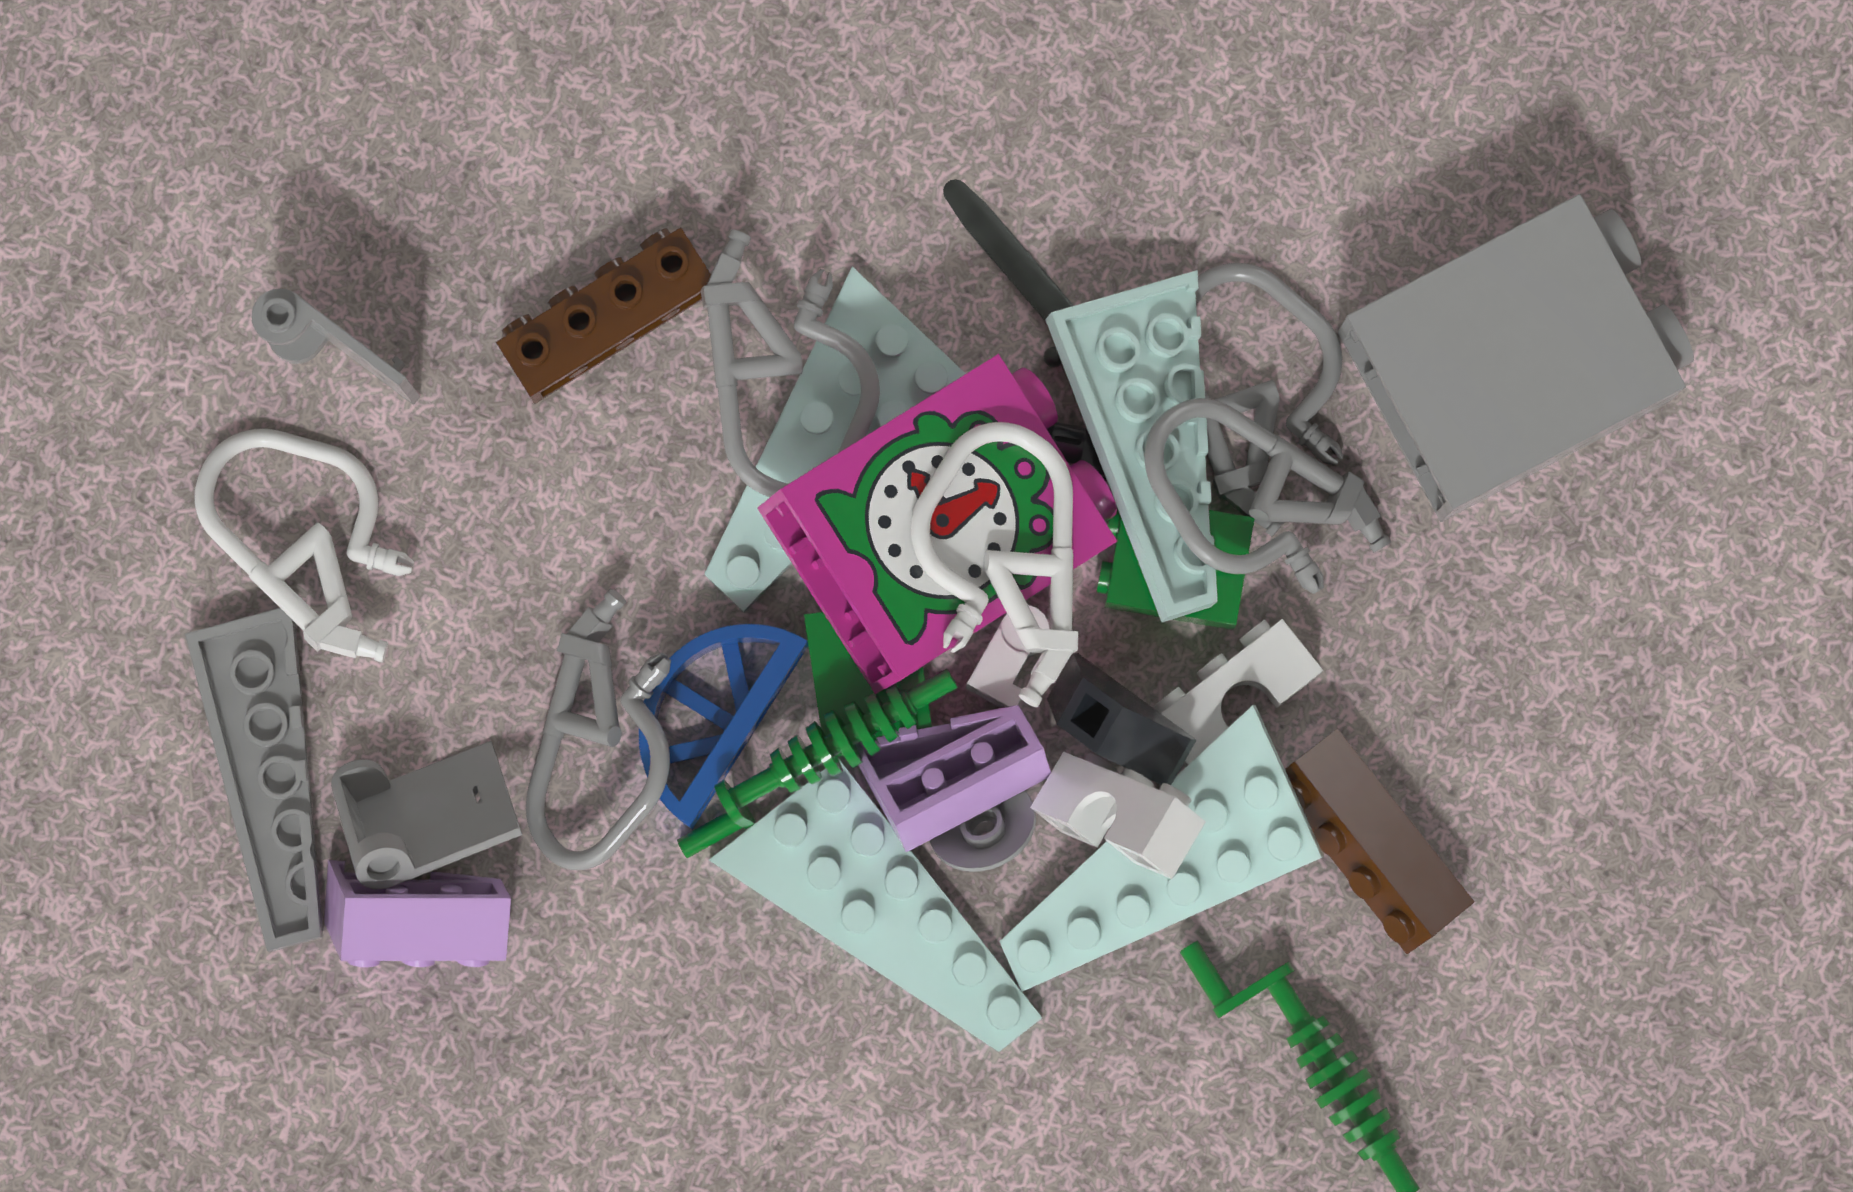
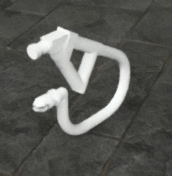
M1006 422L987 423L972 428L961 435L944 456L916 502L911 519V541L917 560L927 575L941 587L965 602V605L960 604L958 606L956 617L951 620L943 634V647L945 649L949 646L952 637L958 640L949 651L954 653L966 646L976 625H980L983 621L981 614L986 608L989 599L983 590L951 570L938 557L930 536V522L933 512L966 458L975 449L984 444L997 441L1013 443L1024 448L1042 462L1051 477L1054 492L1053 549L1051 550V555L986 550L984 555V571L992 583L1027 652L1042 653L1030 672L1032 675L1027 687L1023 688L1019 694V697L1025 703L1038 707L1042 701L1041 696L1056 681L1071 654L1078 651V631H1072V480L1063 458L1044 438L1030 429L1017 424ZM1012 574L1051 577L1050 629H1040Z
M251 429L239 432L223 440L211 451L203 463L195 487V508L198 519L206 533L303 630L304 639L317 652L322 649L356 658V656L374 658V661L383 663L388 648L387 641L379 640L378 642L362 635L361 631L346 628L352 619V612L333 540L324 526L317 522L268 566L226 527L219 518L214 505V490L222 468L231 458L245 450L262 447L272 448L334 465L352 479L359 495V511L346 552L348 558L354 562L367 565L368 570L375 568L395 576L410 574L412 568L398 565V563H402L411 567L414 566V561L406 553L380 548L379 544L373 543L372 547L368 546L376 522L379 505L377 488L368 469L354 455L340 447L278 430ZM313 555L328 608L320 616L284 582Z

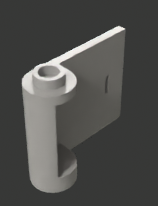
M272 289L262 294L255 302L252 309L253 327L282 360L293 364L308 362L330 341L414 405L420 398L408 379L400 373L405 366L401 359L394 356L392 359L394 365L390 366L296 293L287 289Z
M492 741L390 781L383 768L371 760L348 762L334 773L331 780L333 795L356 877L362 885L368 888L385 889L522 835ZM477 793H479V795H480V799H479L478 803H477V800H476V794H477Z

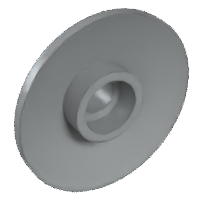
M1023 791L929 840L938 858L955 869L979 872L999 867L1015 858L1030 841L1036 825V812L1030 808L1033 802L1028 793ZM986 831H991L988 834L982 835Z

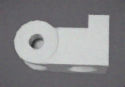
M1029 606L1040 629H1049L1044 613L1036 607ZM1008 614L1003 618L966 685L967 690L1000 708L1020 704L1022 699L1019 697L1022 689L1014 685V682L1028 657L1037 654L1025 650Z

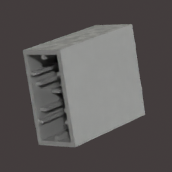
M1578 194L1347 315L1339 329L1338 334L1440 522L1662 407L1686 388L1678 370L1694 361V354L1689 339L1677 317L1666 305L1662 304L1647 313L1642 307L1625 276L1627 273L1641 267V257L1629 229L1613 209L1593 217L1581 194Z

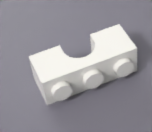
M1283 619L1272 627L1266 620L1260 622L1239 639L1245 648L1228 661L1221 653L1196 673L1202 680L1187 694L1180 687H1177L1154 706L1155 710L1197 740L1183 763L1185 768L1229 728L1224 722L1221 713L1222 699L1227 691L1241 685L1253 686L1261 690L1273 705L1278 708L1323 672L1320 665Z
M1063 752L1030 808L1066 835L1097 848L1104 837L1108 843L1135 864L1173 879L1206 822L1188 807L1192 799L1182 791L1166 783H1162L1159 790L1153 788L1154 784L1149 779L1131 769L1125 768L1122 774L1116 773L1117 769L1113 765L1094 754L1088 753L1085 760Z

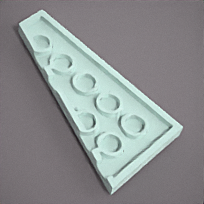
M852 266L825 324L855 339L866 350L875 365L879 379L880 395L878 407L866 434L867 436L966 373ZM816 341L803 367L802 374H800L756 465V468L763 474L784 483H791L838 453L857 410L861 396L858 373L845 355ZM748 485L704 573L743 613L792 564L757 509L769 497L753 490Z
M1198 270L1054 311L1045 319L1161 622L1210 608L1217 602L1216 569L1201 561L1183 540L1150 485L1144 459L1146 440L1156 420L1168 409L1183 401L1205 398L1204 371L1200 369L1198 339L1201 337V320L1197 316L1195 294L1199 288ZM1193 418L1176 427L1169 435L1164 448V465L1171 484L1204 537L1214 545V537L1210 535L1208 504L1211 502V485L1206 477L1205 456L1208 454L1207 419Z
M1252 705L1181 771L1171 784V786L1182 791L1192 799L1188 807L1206 821L1173 879L1135 864L1106 841L999 941L1022 992L1324 857L1256 705Z
M841 761L842 773L831 776L825 768L820 772L822 781L815 784L806 783L802 786V789L793 793L709 859L710 862L998 1052L1042 1019L1041 1015L912 851L906 852L890 823Z

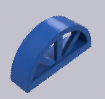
M738 624L711 630L686 643L669 658L671 664L668 675L653 689V695L649 699H644L643 702L656 719H658L666 694L725 730L721 735L669 746L670 764L709 755L680 801L673 794L667 782L660 797L666 808L692 830L716 793L714 785L726 778L809 647L806 639L781 628L759 624ZM738 643H765L778 646L749 691ZM721 647L736 708L734 716L676 680L695 660ZM638 729L641 760L648 778L651 758L650 749L644 734Z

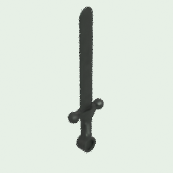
M954 179L945 184L943 188L944 197L962 225L1045 322V319L1051 312L1074 306L985 201L961 180ZM1056 346L1050 347L1044 352V361L1048 366L1054 368L1062 365Z

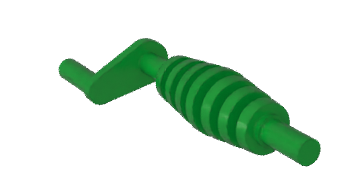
M945 669L907 691L905 689L900 690L896 684L885 689L890 700L884 704L876 693L865 696V701L870 710L866 714L862 712L855 701L845 704L844 709L850 720L846 725L833 709L824 714L825 722L831 732L830 734L825 735L818 723L814 721L806 727L807 735L812 744L806 746L799 735L796 734L788 740L792 755L786 757L784 752L777 748L770 754L772 763L769 764L767 769L734 787H731L726 780L715 784V791L726 812L677 839L678 845L685 857L688 859L736 831L753 826L756 822L747 804L774 789L786 787L790 793L802 789L798 776L804 774L810 784L822 781L821 773L817 767L821 763H823L831 776L842 773L843 768L837 757L839 753L842 752L852 768L863 763V759L856 747L857 743L862 742L868 753L873 756L881 750L875 733L882 731L888 742H892L899 737L895 722L901 720L904 726L910 729L917 723L914 716L918 713L917 710L958 688L950 671Z
M1198 940L1180 951L1183 959L1214 1006L1212 1010L1218 1019L1265 989L1269 990L1292 1027L1290 1030L1293 1035L1286 1038L1290 1048L1302 1042L1307 1050L1306 1053L1296 1058L1300 1069L1313 1061L1319 1071L1305 1079L1309 1088L1312 1089L1325 1080L1331 1088L1315 1099L1320 1109L1338 1099L1343 1108L1328 1118L1334 1126L1350 1118L1355 1127L1344 1133L1343 1137L1349 1144L1362 1137L1366 1146L1356 1152L1361 1159L1365 1161L1372 1158L1373 1161H1377L1396 1192L1418 1191L1420 1187L1395 1150L1397 1147L1395 1142L1401 1138L1397 1128L1385 1134L1380 1126L1391 1118L1387 1107L1374 1115L1368 1107L1382 1097L1378 1088L1375 1087L1362 1096L1356 1088L1372 1077L1370 1072L1365 1067L1349 1077L1344 1068L1359 1058L1352 1050L1337 1058L1332 1049L1343 1043L1344 1040L1338 1032L1328 1039L1324 1038L1320 1030L1330 1023L1324 1015L1316 1019L1305 1008L1286 976L1295 971L1291 963H1285L1233 996Z

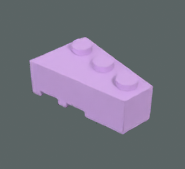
M1019 705L950 718L951 723L919 730H917L916 725L910 729L906 727L899 728V737L890 743L885 736L877 738L881 750L873 756L868 753L862 742L856 744L863 759V763L858 766L906 852L1049 777L1051 771L1044 748Z
M328 860L324 923L341 961H347L350 965L357 967H374L379 965L380 961H402L404 964L413 967L432 966L435 961H457L459 964L468 967L486 966L489 964V961H506L511 897L501 879L432 871L430 880L410 879L389 888L372 889L362 885L358 881L356 873L345 872V861Z

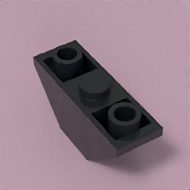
M1073 653L1047 697L1058 726L1094 753L1129 770L1131 769L1161 785L1162 783L1169 785L1173 783L1197 741L1079 653Z

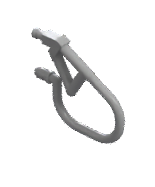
M732 229L728 236L730 240L719 255L707 285L701 289L702 306L707 308L715 382L716 388H718L723 442L727 458L735 473L746 485L770 498L789 483L778 481L763 474L748 458L742 440L736 387L738 386L737 380L802 374V357L752 285L748 282L732 283L740 267L745 246H748L751 237L747 234ZM820 269L810 277L803 299L797 303V307L800 309L794 320V328L800 334L841 352L850 360L858 373L861 385L860 401L840 446L839 453L866 436L878 407L880 386L875 365L866 350L849 335L816 320L817 317L822 316V307L833 288L832 274L830 272L827 274L824 286L817 283L819 277L824 272V269ZM739 305L775 355L746 358L734 357L729 306Z
M1229 263L1213 267L1198 276L1199 288L1195 292L1196 305L1207 292L1218 285L1227 282H1246L1256 285L1267 292L1315 334L1323 353L1322 372L1314 388L1288 416L1286 426L1289 431L1300 439L1298 444L1309 448L1312 451L1311 453L1323 463L1337 465L1339 461L1329 456L1326 452L1329 449L1332 450L1341 460L1343 453L1339 444L1329 435H1325L1319 430L1318 424L1314 423L1311 425L1309 423L1333 394L1341 375V346L1331 324L1320 312L1283 281L1261 267L1246 263ZM1273 380L1214 399L1227 404L1240 413L1256 408L1254 422L1274 434L1280 398ZM1205 389V399H1210ZM1206 418L1208 436L1207 455L1215 475L1213 483L1219 499L1224 498L1242 515L1251 517L1249 509L1256 493L1250 488L1260 485L1268 467L1269 455L1266 454V451L1250 442L1246 466L1235 469L1219 422ZM1254 520V522L1267 529L1266 533L1271 537L1285 523Z
M1205 398L1183 401L1164 412L1156 420L1148 434L1144 459L1150 485L1190 550L1201 561L1216 570L1230 574L1252 573L1268 566L1285 554L1287 559L1284 561L1287 565L1290 564L1302 588L1313 594L1324 588L1323 574L1316 562H1313L1308 554L1310 552L1309 548H1303L1293 532H1283L1257 550L1245 555H1233L1221 551L1204 537L1171 484L1164 465V448L1169 435L1176 427L1193 418H1209L1218 421L1271 456V460L1249 509V514L1254 519L1263 522L1341 525L1348 520L1354 531L1360 530L1371 545L1369 547L1373 553L1392 542L1388 535H1384L1378 521L1381 515L1363 488L1365 481L1351 472L1342 476L1227 404ZM1290 469L1329 493L1326 502L1278 500V497Z
M609 589L604 595L605 599L594 609L588 607L567 634H561L557 651L565 654L543 728V737L526 797V818L533 840L551 862L569 870L594 868L612 857L657 804L664 791L669 774L670 753L665 732L658 720L642 701L644 698L649 699L653 695V689L669 673L671 660L667 659L668 656L666 654L660 653L651 656L641 667L640 672L630 678L628 681L630 686L621 696L623 708L644 734L650 749V770L643 790L601 841L587 850L573 851L563 847L548 827L545 816L546 793L564 734L566 733L610 747H615L621 739L622 732L619 727L610 648L599 643L613 626L610 621L616 611L626 604L624 597L613 589ZM585 660H588L596 719L571 712Z

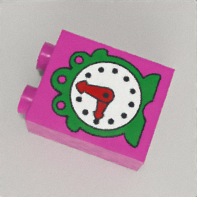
M999 354L784 486L757 507L857 667L876 694L904 679L954 647L958 641L952 637L949 646L946 649L943 647V634L951 620L956 617L958 606L960 604L965 605V602L937 584L921 567L912 546L910 528L913 510L921 493L952 444L965 432L987 423H1013L1035 432L1058 451L1066 463L1073 486V570L1117 542L1106 524V521L1114 517L1117 511L1114 497L1108 485L1098 471L1084 460H1079L1069 466L1047 431L1049 427L1057 423L1058 415L1055 404L1046 387L1027 368L1022 367L1011 374ZM997 441L984 444L975 449L966 458L936 506L930 522L931 541L941 561L988 595V604L981 614L983 621L980 625H976L973 634L1007 613L984 571V555L986 550L1051 555V550L1053 549L1054 492L1051 477L1038 458L1024 448L1009 442ZM1012 574L1025 600L1051 584V577Z

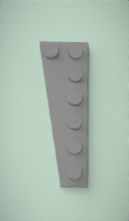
M281 608L186 633L190 656L266 949L268 952L323 938L296 624Z

